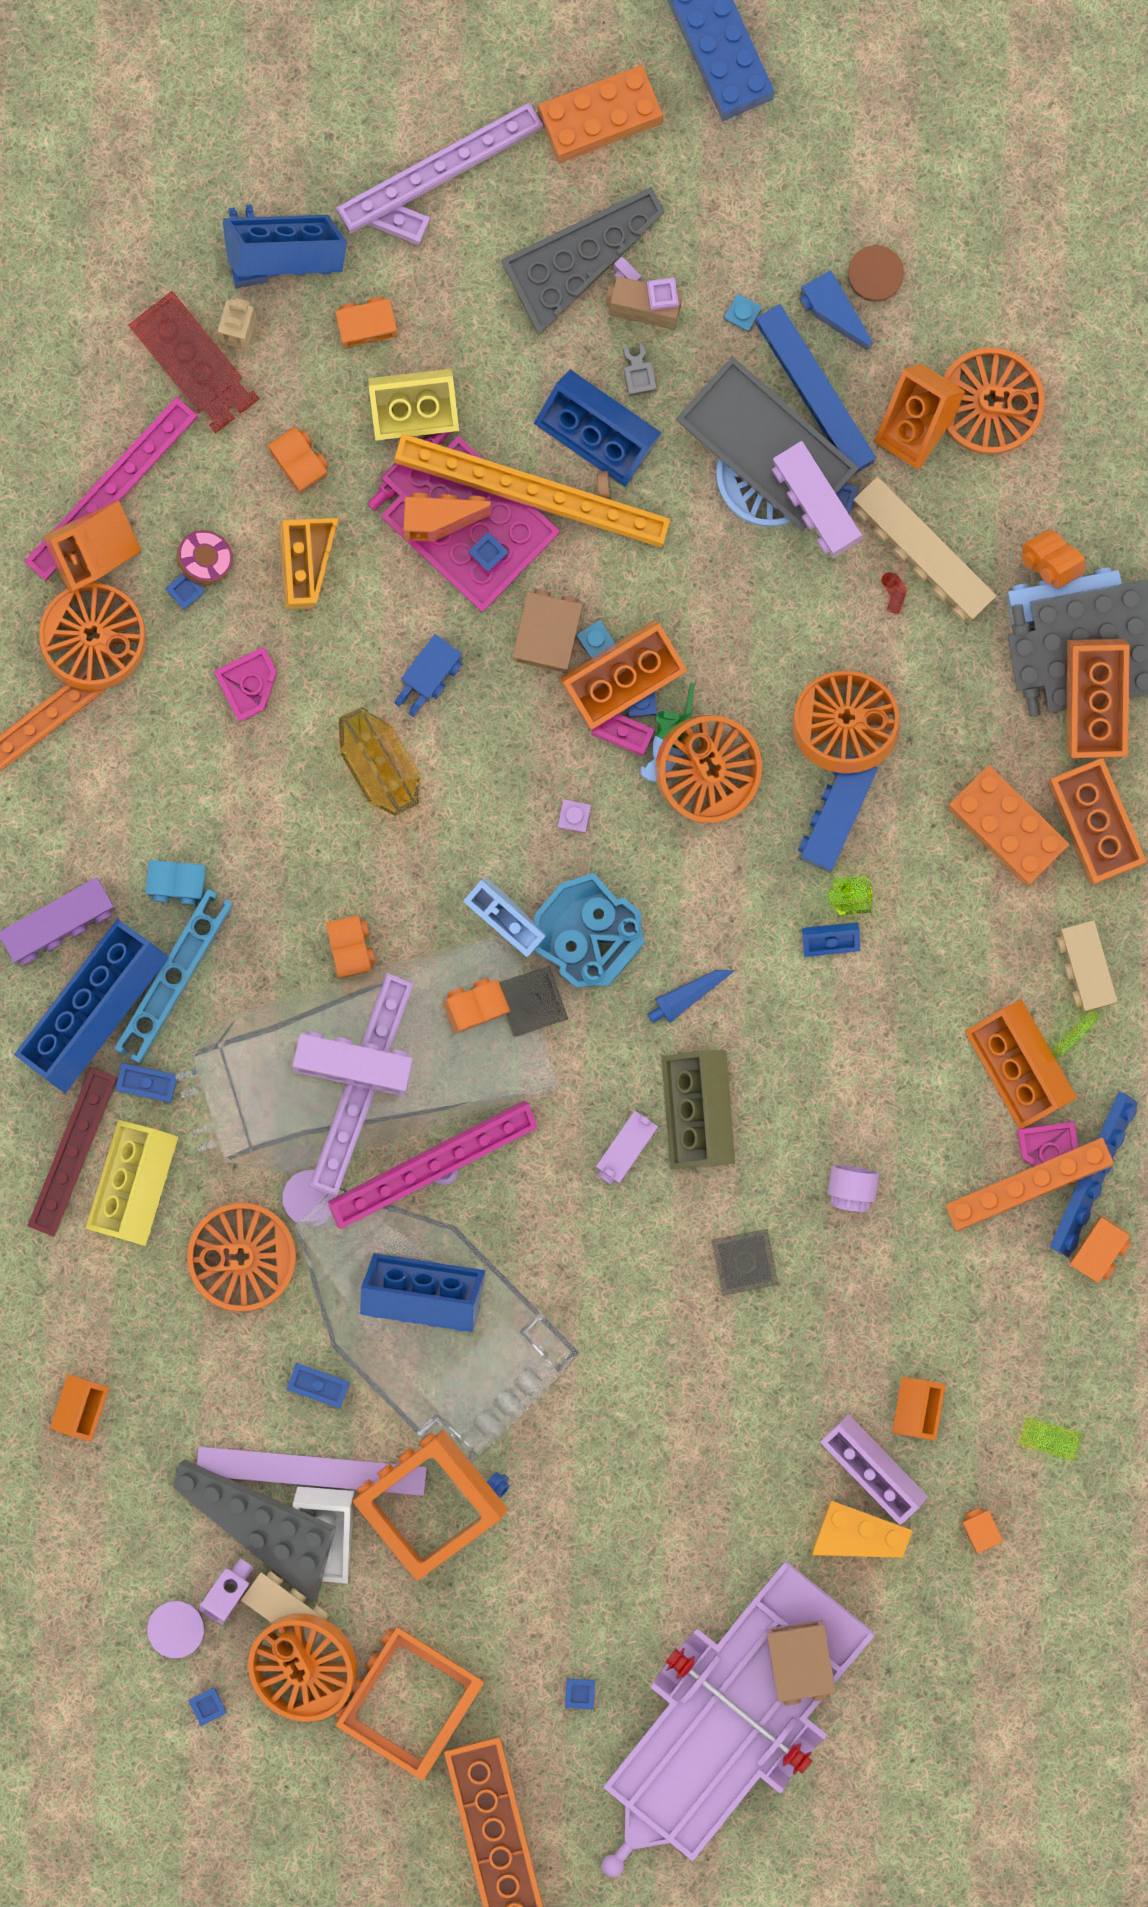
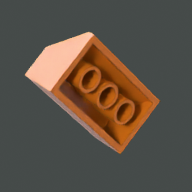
M653 620L558 679L570 700L592 730L686 673L687 669L661 624Z
M1022 999L964 1031L1019 1129L1031 1125L1077 1099L1076 1094Z

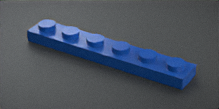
M1118 1092L1098 1139L1104 1138L1112 1159L1117 1148L1123 1144L1125 1130L1137 1112L1136 1106L1138 1102L1121 1092ZM1113 1166L1079 1180L1051 1242V1249L1069 1258L1071 1252L1077 1248L1081 1229L1089 1221L1093 1202L1100 1196L1105 1175L1111 1171Z

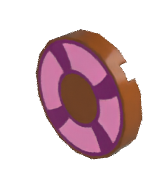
M208 530L193 531L185 536L176 554V562L183 571L182 574L190 581L201 585H211L224 579L233 561V553L227 541L219 534Z

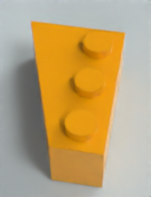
M339 518L283 520L281 522L279 533L285 610L313 609L317 603Z
M829 1500L811 1555L903 1558L913 1530Z

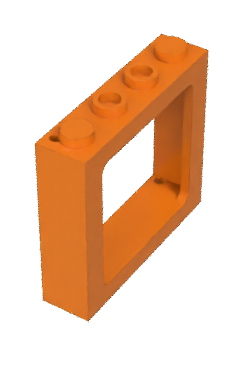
M444 1429L436 1435L433 1432L426 1435L419 1441L421 1446L415 1451L409 1448L398 1457L400 1462L395 1466L389 1463L377 1473L379 1478L371 1482L368 1479L356 1489L358 1495L352 1501L416 1581L423 1578L500 1521L509 1510ZM434 1458L481 1516L421 1559L376 1504L374 1499L424 1461Z
M397 1626L394 1631L390 1628L380 1642L384 1645L383 1650L379 1656L373 1653L365 1668L369 1672L364 1680L359 1677L356 1680L351 1692L354 1696L348 1705L345 1703L334 1716L338 1719L335 1726L424 1781L485 1681ZM398 1647L408 1649L465 1686L464 1694L428 1752L421 1759L416 1758L356 1718V1713Z

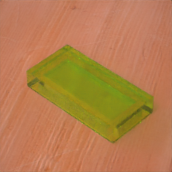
M1093 1009L1089 1011L1051 1049L1052 1054L1056 1058H1060L1099 1019V1015Z
M1026 1417L1018 1445L1074 1461L1082 1433Z

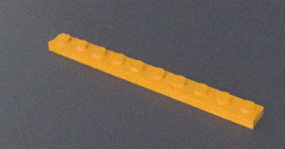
M403 433L393 463L660 548L664 544L670 523L669 518Z

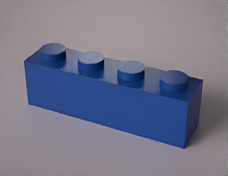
M847 754V756H846V759H855V758H856V757L851 756V755H849V754ZM875 766L857 773H832L837 778L833 786L827 784L821 800L825 801V805L822 811H815L809 824L814 827L811 836L804 835L798 851L802 852L800 860L829 873L832 872L878 767Z

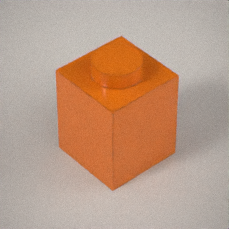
M978 1507L965 1513L966 1519L961 1521V1524L975 1553L978 1554L1004 1542L989 1510L982 1511Z

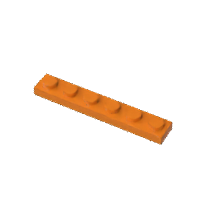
M1102 1137L945 1205L955 1230L959 1232L1115 1164Z

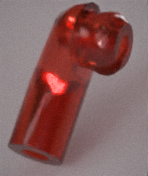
M886 572L881 578L883 586L890 595L886 610L900 614L907 589L896 573Z

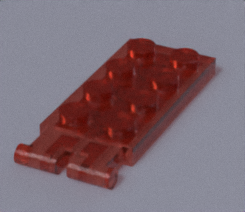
M170 291L128 324L132 332L198 413L203 410L212 420L209 427L215 434L235 419L230 413V409L234 407L239 414H242L259 400L254 391L248 394L239 381L242 380V376L173 291Z

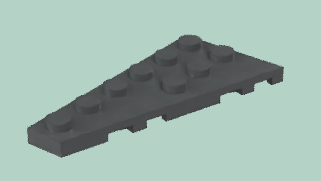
M652 187L501 259L538 336L664 214V210Z
M185 1459L179 1463L173 1488L310 1601L314 1602L318 1598L336 1526Z

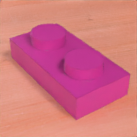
M617 714L594 728L591 735L643 757L655 729Z

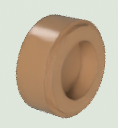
M601 471L597 473L598 496L611 499L609 471Z

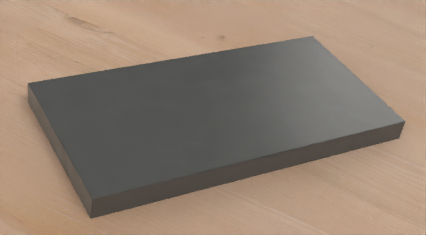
M733 356L676 418V421L801 532L807 527L801 517L805 513L800 505L795 507L786 493L790 489L784 481L779 483L771 470L775 467L773 458L802 441L836 494L859 469Z

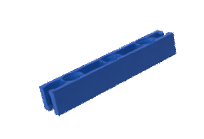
M779 304L757 317L756 326L827 440L859 468L856 473L873 464L876 456L782 305Z

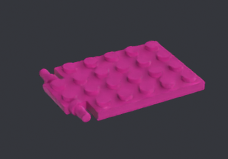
M451 432L437 433L432 437L428 436L425 441L440 445ZM459 435L447 447L483 459ZM394 463L380 477L383 483L378 487L379 491L367 503L375 512L387 498L391 499L397 494L399 497L381 515V518L405 540L403 531L405 497H412V493L429 494V498H440L442 494L456 495L458 500H468L469 496L485 497V501H491V516L434 542L405 540L482 614L560 534V530L535 507ZM487 532L508 551V554L489 573L468 553Z

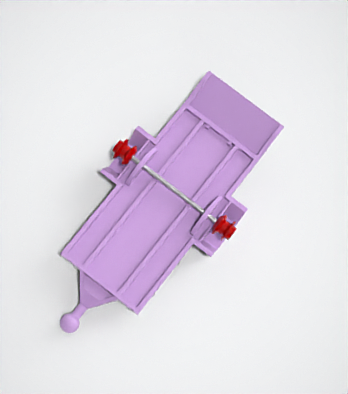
M787 1561L781 1565L754 1597L718 1644L713 1642L699 1629H696L678 1650L675 1648L665 1661L667 1664L650 1686L668 1701L669 1705L657 1720L653 1722L649 1730L603 1786L605 1790L625 1805L624 1843L615 1854L607 1855L602 1860L601 1869L606 1876L614 1878L621 1875L624 1870V1860L633 1849L671 1843L689 1859L694 1861L759 1778H762L781 1794L791 1776L795 1775L798 1771L803 1774L813 1760L809 1758L812 1753L811 1751L824 1740L827 1734L807 1718L821 1700L814 1701L812 1697L801 1699V1703L795 1705H784V1702L778 1703L766 1629L823 1620L834 1684L875 1636V1633Z

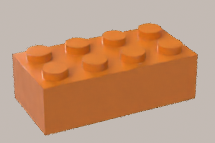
M643 65L538 104L539 116L558 163L658 126L663 122L662 111Z
M1124 639L1067 640L1066 752L1071 758L1128 757L1129 644Z
M1103 758L1051 778L1048 781L1049 789L1091 887L1139 868L1147 862Z
M990 765L947 807L1026 887L1070 845Z

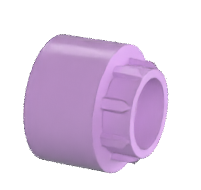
M832 1165L827 1194L832 1196L831 1204L833 1207L849 1211L866 1212L869 1209L870 1202L876 1201L880 1173L866 1168Z

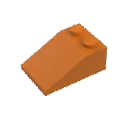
M923 364L904 368L874 442L914 468L921 469L955 417L965 391Z

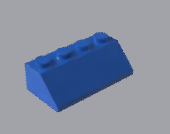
M329 215L223 218L227 259L237 276L245 278L252 277L253 275L275 277L279 274L301 276L306 273L327 275L332 272L343 271L347 241Z
M569 370L556 383L534 422L536 426L601 471H609V476L624 487L628 485L662 434V432L572 370Z
M373 1253L361 1286L360 1315L473 1332L479 1315L485 1270Z

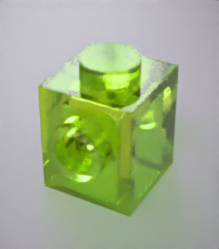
M867 876L833 879V889H829L830 905L834 906L839 915L872 913L873 886Z

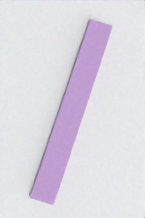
M527 103L336 207V212L351 234L542 130L543 123L531 104Z
M389 973L385 975L362 1038L361 1047L365 1043L379 1046L380 1051L389 1053L414 983ZM350 1084L345 1085L310 1181V1188L334 1197L337 1196L375 1090Z
M198 1447L197 1457L198 1466L225 1478L354 1490L368 1479L371 1482L379 1478L377 1473L388 1465V1463ZM416 1467L384 1492L424 1496L427 1467Z

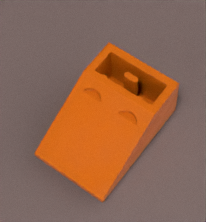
M412 493V497H405L403 529L405 540L434 542L491 516V501H485V497L469 496L468 500H458L456 495L442 494L440 498H429V494Z
M119 500L43 535L65 587L72 591L101 578L141 552Z

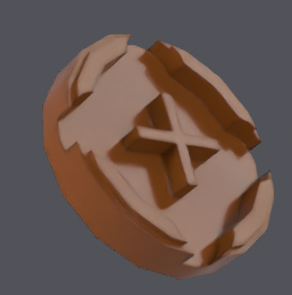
M879 245L867 246L858 251L850 262L848 270L849 284L855 294L864 300H887L895 295L902 285L904 276L902 261L888 247Z

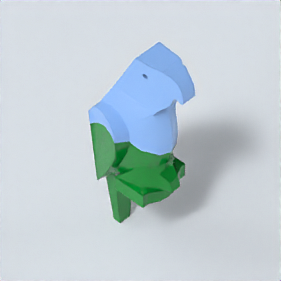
M693 683L689 685L684 715L669 711H659V715L655 716V722L659 725V729L653 741V760L645 768L643 766L640 767L641 776L647 781L657 783L655 776L656 757L666 735L679 723L691 718L695 685ZM683 732V733L677 738V740L680 741L682 735H684L685 733ZM672 745L668 755L681 758L684 754L675 745ZM666 760L665 771H670L676 763Z

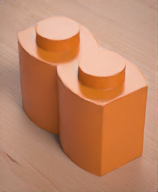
M295 426L267 446L298 493L301 494L328 476L325 468L329 465L320 452L315 455L310 445L313 442L306 431L303 429L299 432Z
M1048 529L1023 544L1022 561L1025 566L1040 573L1044 582L1055 588H1061L1085 574L1084 556L1075 547L1067 544L1053 530Z
M359 915L326 922L338 978L341 979L371 972V965L376 964L373 948H367L365 943V937L370 936L366 920L360 921Z
M488 977L473 983L474 989L465 992L463 987L447 993L449 998L442 1003L455 1034L510 1012L498 980L490 982Z

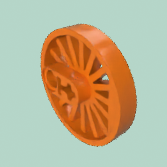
M993 347L970 351L958 358L943 376L970 394L963 395L961 402L971 404L959 406L956 414L972 412L955 425L954 417L946 429L949 436L956 443L969 451L985 455H995L1011 451L1023 444L1034 433L1041 421L1045 402L1041 380L1034 368L1024 358L1012 351ZM982 357H993L990 383L987 379ZM999 358L1010 361L998 384H996ZM973 359L976 360L982 385L965 363ZM1015 365L1024 371L1023 374L1007 386L1002 387ZM961 371L971 382L974 388L960 381ZM1028 377L1034 386L1024 390L1014 389V387ZM1032 394H1036L1037 404H1032ZM989 395L993 396L995 401L993 406H988L987 398ZM1021 399L1024 401L1026 408L1022 411L1015 410L1011 401ZM1029 411L1036 412L1034 422L1025 418ZM979 415L966 439L956 432ZM986 418L982 446L971 443L980 424ZM1008 418H1012L1028 427L1029 430L1021 436ZM991 419L999 447H988ZM999 419L1016 441L1006 445Z
M89 583L74 591L66 589L51 601L41 619L39 646L47 667L62 682L82 690H102L123 682L136 670L146 648V628L139 610L126 594L109 585ZM92 592L91 620H89L81 593ZM98 592L109 594L97 618ZM115 597L124 602L122 606L105 619ZM74 598L77 600L84 622L70 607ZM129 609L135 615L134 618L111 625ZM66 614H68L75 621V623H72L64 619ZM138 624L140 627V634L116 633ZM60 625H61V626H64V627H66V628H68V629H70V630H72V631H68V630H58V629H59V627H60ZM96 632L98 639L93 638L91 642L88 641L87 634L92 636ZM54 638H70L69 640L51 645ZM130 642H139L136 652L131 650ZM120 643L126 647L121 654H114L110 651L114 644ZM73 647L55 663L49 656V654ZM80 652L70 674L68 675L60 668ZM88 654L87 680L75 678ZM94 655L98 659L104 679L93 680ZM129 658H132L129 664L125 667L123 663L127 662ZM104 659L113 663L120 672L109 676Z
M854 671L831 672L818 677L808 684L797 700L792 718L793 736L804 756L815 765L837 773L862 772L880 764L894 749L900 729L899 711L891 692L875 678ZM840 684H847L845 705L837 686ZM852 685L862 687L851 705ZM830 687L835 702L823 690L824 688ZM869 690L875 693V695L861 704ZM814 694L819 698V700L822 703L814 700ZM882 700L886 704L884 706L872 708ZM891 714L893 719H888L887 715ZM870 724H876V725H878V726H880V727H878V728H873V727H870L869 725H870ZM893 730L891 735L886 734V731ZM821 733L810 741L811 735ZM832 737L824 753L816 749ZM839 740H841L840 758L830 756ZM847 742L851 743L855 759H846ZM881 742L884 745L878 748L876 744ZM859 743H862L871 754L863 757Z
M701 715L686 719L666 735L657 753L655 776L663 798L674 810L694 821L715 823L732 818L751 802L761 781L762 759L755 739L741 724L722 716ZM716 721L712 737L710 738L707 722ZM699 724L700 732L692 731L690 727ZM724 724H727L732 729L719 745ZM684 732L685 734L682 735L681 740H677V738ZM739 734L744 742L726 752ZM699 737L701 746L697 751H693L692 743ZM672 745H675L685 753L688 760L668 755ZM748 749L750 759L726 762ZM666 760L690 766L691 768L665 771ZM750 765L749 776L726 770ZM688 775L668 788L666 778ZM725 776L745 782L736 787ZM720 782H721L723 785H725L728 789H730V791L727 792V793H725V791H724L723 787L721 786ZM687 785H689V787L686 789V791L683 793L680 799L676 802L672 795L677 791L681 790L682 788L686 787ZM714 789H715L717 795L719 796V798H717L716 800H715V792H714ZM696 792L690 813L683 808ZM706 793L707 805L701 808Z
M234 1203L212 1211L198 1224L189 1242L187 1263L193 1283L199 1292L211 1303L231 1311H252L270 1304L287 1288L295 1269L296 1251L290 1231L277 1215L259 1205ZM242 1209L254 1210L253 1219L244 1239ZM237 1210L238 1240L224 1214L228 1211ZM260 1213L270 1217L272 1220L251 1242ZM217 1216L220 1217L231 1243L209 1224ZM275 1225V1238L257 1247L256 1245ZM205 1228L223 1245H214L198 1238ZM196 1244L205 1247L200 1257H194ZM276 1244L275 1253H259ZM241 1249H243L245 1254H249V1259L244 1261V1265H240L239 1261L234 1260V1255H238ZM211 1251H217L221 1256V1262L215 1267H210L206 1263V1256ZM276 1258L277 1266L260 1261V1259ZM195 1263H201L203 1268L208 1271L197 1275ZM257 1266L277 1272L278 1285ZM219 1271H225L208 1291L200 1282V1280ZM252 1272H255L275 1290L267 1299L264 1298ZM233 1273L223 1302L213 1297L212 1294ZM240 1275L241 1306L230 1305L229 1301L237 1278ZM246 1275L260 1301L256 1304L247 1305Z
M291 1614L272 1622L255 1639L248 1657V1672L255 1692L271 1710L291 1720L313 1722L332 1716L345 1704L356 1682L357 1661L350 1642L332 1623L310 1614ZM304 1627L311 1628L307 1642L305 1640ZM278 1629L280 1633L279 1636H277L272 1631ZM320 1632L327 1638L311 1653L317 1633ZM265 1639L268 1643H270L272 1645V1648L263 1645V1640ZM284 1641L290 1642L293 1647H289ZM331 1641L336 1645L337 1649L318 1656ZM260 1655L274 1661H260ZM339 1656H343V1659L345 1661L327 1662ZM262 1671H281L267 1678H264ZM334 1672H347V1678ZM287 1679L286 1683L276 1693L269 1686ZM291 1685H294L289 1702L282 1699L281 1695ZM300 1688H302L303 1701L296 1704Z

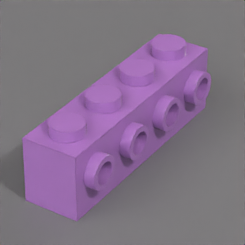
M96 877L0 931V939L16 965L22 963L25 966L38 958L37 953L45 949L50 952L63 944L61 940L69 935L75 938L88 930L86 926L94 921L100 924L112 917L111 912L116 909L100 880Z

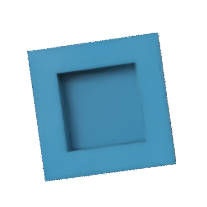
M737 294L724 320L749 333L762 306Z
M600 620L576 635L590 658L615 644Z

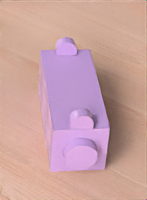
M634 1111L597 1164L596 1169L600 1171L597 1176L610 1185L614 1181L620 1184L658 1126Z

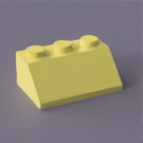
M452 369L368 378L375 441L401 438L402 433L409 436H420L459 431Z

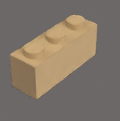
M1095 921L1061 929L1059 931L1060 937H1056V942L1060 954L1065 953L1068 964H1064V970L1068 981L1073 980L1076 991L1072 992V998L1075 1007H1081L1082 1013L1116 1004L1118 1002Z
M262 1571L241 1599L242 1602L271 1623L291 1614H310L332 1623L327 1619L330 1615L327 1611L317 1604L314 1608L304 1602L307 1598L295 1588H292L291 1591L287 1590L281 1585L284 1580L272 1571H269L268 1574ZM304 1627V1635L306 1642L308 1641L311 1628ZM317 1633L314 1646L322 1637V1633Z

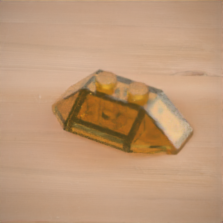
M363 707L339 718L340 755L368 803L394 816L419 805L420 773L393 726L379 717L368 713V710Z

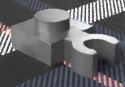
M639 344L640 354L637 356H632L629 353L628 346L624 348L625 359L631 363V366L624 367L629 396L657 391L652 363H643L645 357V347L643 344Z

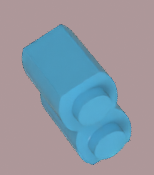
M149 860L145 894L152 896V901L169 903V898H179L180 904L197 905V900H202L204 897L207 866Z

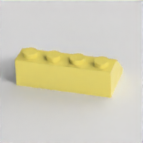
M118 1120L85 1229L146 1246L171 1160L176 1149L178 1136Z

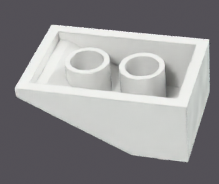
M297 1487L293 1508L336 1526L322 1582L348 1584L354 1504L352 1503L354 1491Z

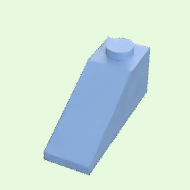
M487 877L482 879L463 901L526 957L546 937L517 904Z

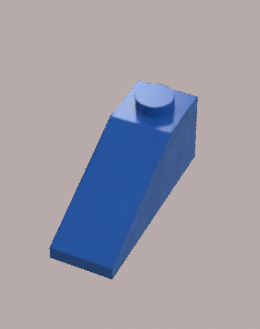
M831 270L801 287L802 296L799 299L806 311L811 310L816 318L866 351L872 347L873 341Z

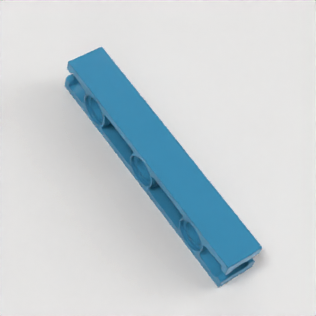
M209 889L206 891L169 954L168 960L162 966L114 1048L126 1056L128 1051L124 1047L134 1034L144 1039L137 1056L133 1053L130 1056L131 1059L139 1064H142L234 907L233 903L225 899L222 903L224 908L216 919L205 915L204 913L211 899L214 900L217 897V894ZM201 921H207L211 924V929L206 935L196 933V925ZM172 970H179L182 973V979L177 984H170L167 981V975ZM143 1019H151L153 1022L152 1030L149 1033H140L138 1029L139 1022Z

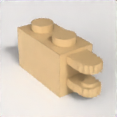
M239 298L226 300L217 331L221 344L248 351L257 321L254 307L250 306V302Z

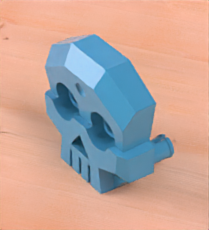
M595 873L561 883L535 913L534 923L546 937L533 952L559 967V975L574 988L591 985L610 986L644 945L641 929V912L624 897L617 900ZM598 909L604 913L603 918L599 920L593 917V912ZM574 942L577 948L575 951L569 952L566 950V944ZM597 942L614 943L601 958Z

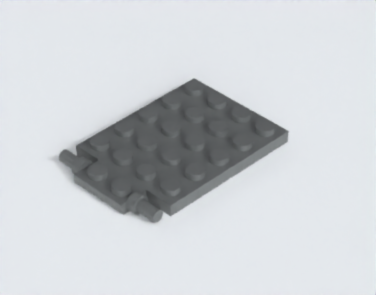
M1148 579L1030 601L1034 629L1031 630L1029 629V623L1025 622L1023 604L1011 606L1014 625H1012L1013 633L1008 634L1016 690H1022L1023 698L1027 699L1030 717L1040 715L1038 702L1040 686L1044 687L1049 713L1067 710V640L1124 639L1129 644V698L1148 694Z

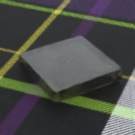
M550 966L499 982L510 1008V1012L506 1016L514 1038L568 1020Z
M768 1229L711 1240L722 1296L779 1285Z

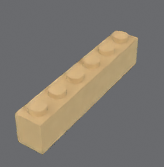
M878 476L853 500V506L855 507L853 512L863 522L868 520L875 527L872 530L874 534L883 542L888 540L894 546L892 549L894 554L903 562L907 559L914 566L912 569L913 573L923 582L927 579L934 586L932 589L933 593L943 602L947 599L954 606L952 609L953 613L961 621L967 619L971 623L995 600L997 595Z

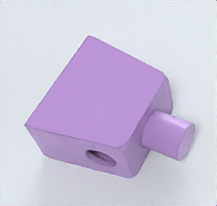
M239 1558L231 1571L225 1568L201 1603L199 1611L223 1627L248 1589L249 1583L245 1580L254 1567ZM227 1584L235 1586L236 1589L233 1593L225 1591L224 1588Z

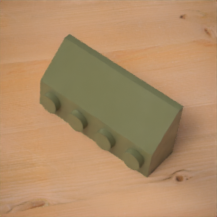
M701 1050L662 1056L670 1168L683 1169L735 1164L726 1050Z

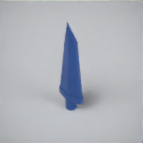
M715 970L665 995H660L655 999L659 1007L647 1014L652 1023H655L665 1016L667 1021L671 1023L735 970Z

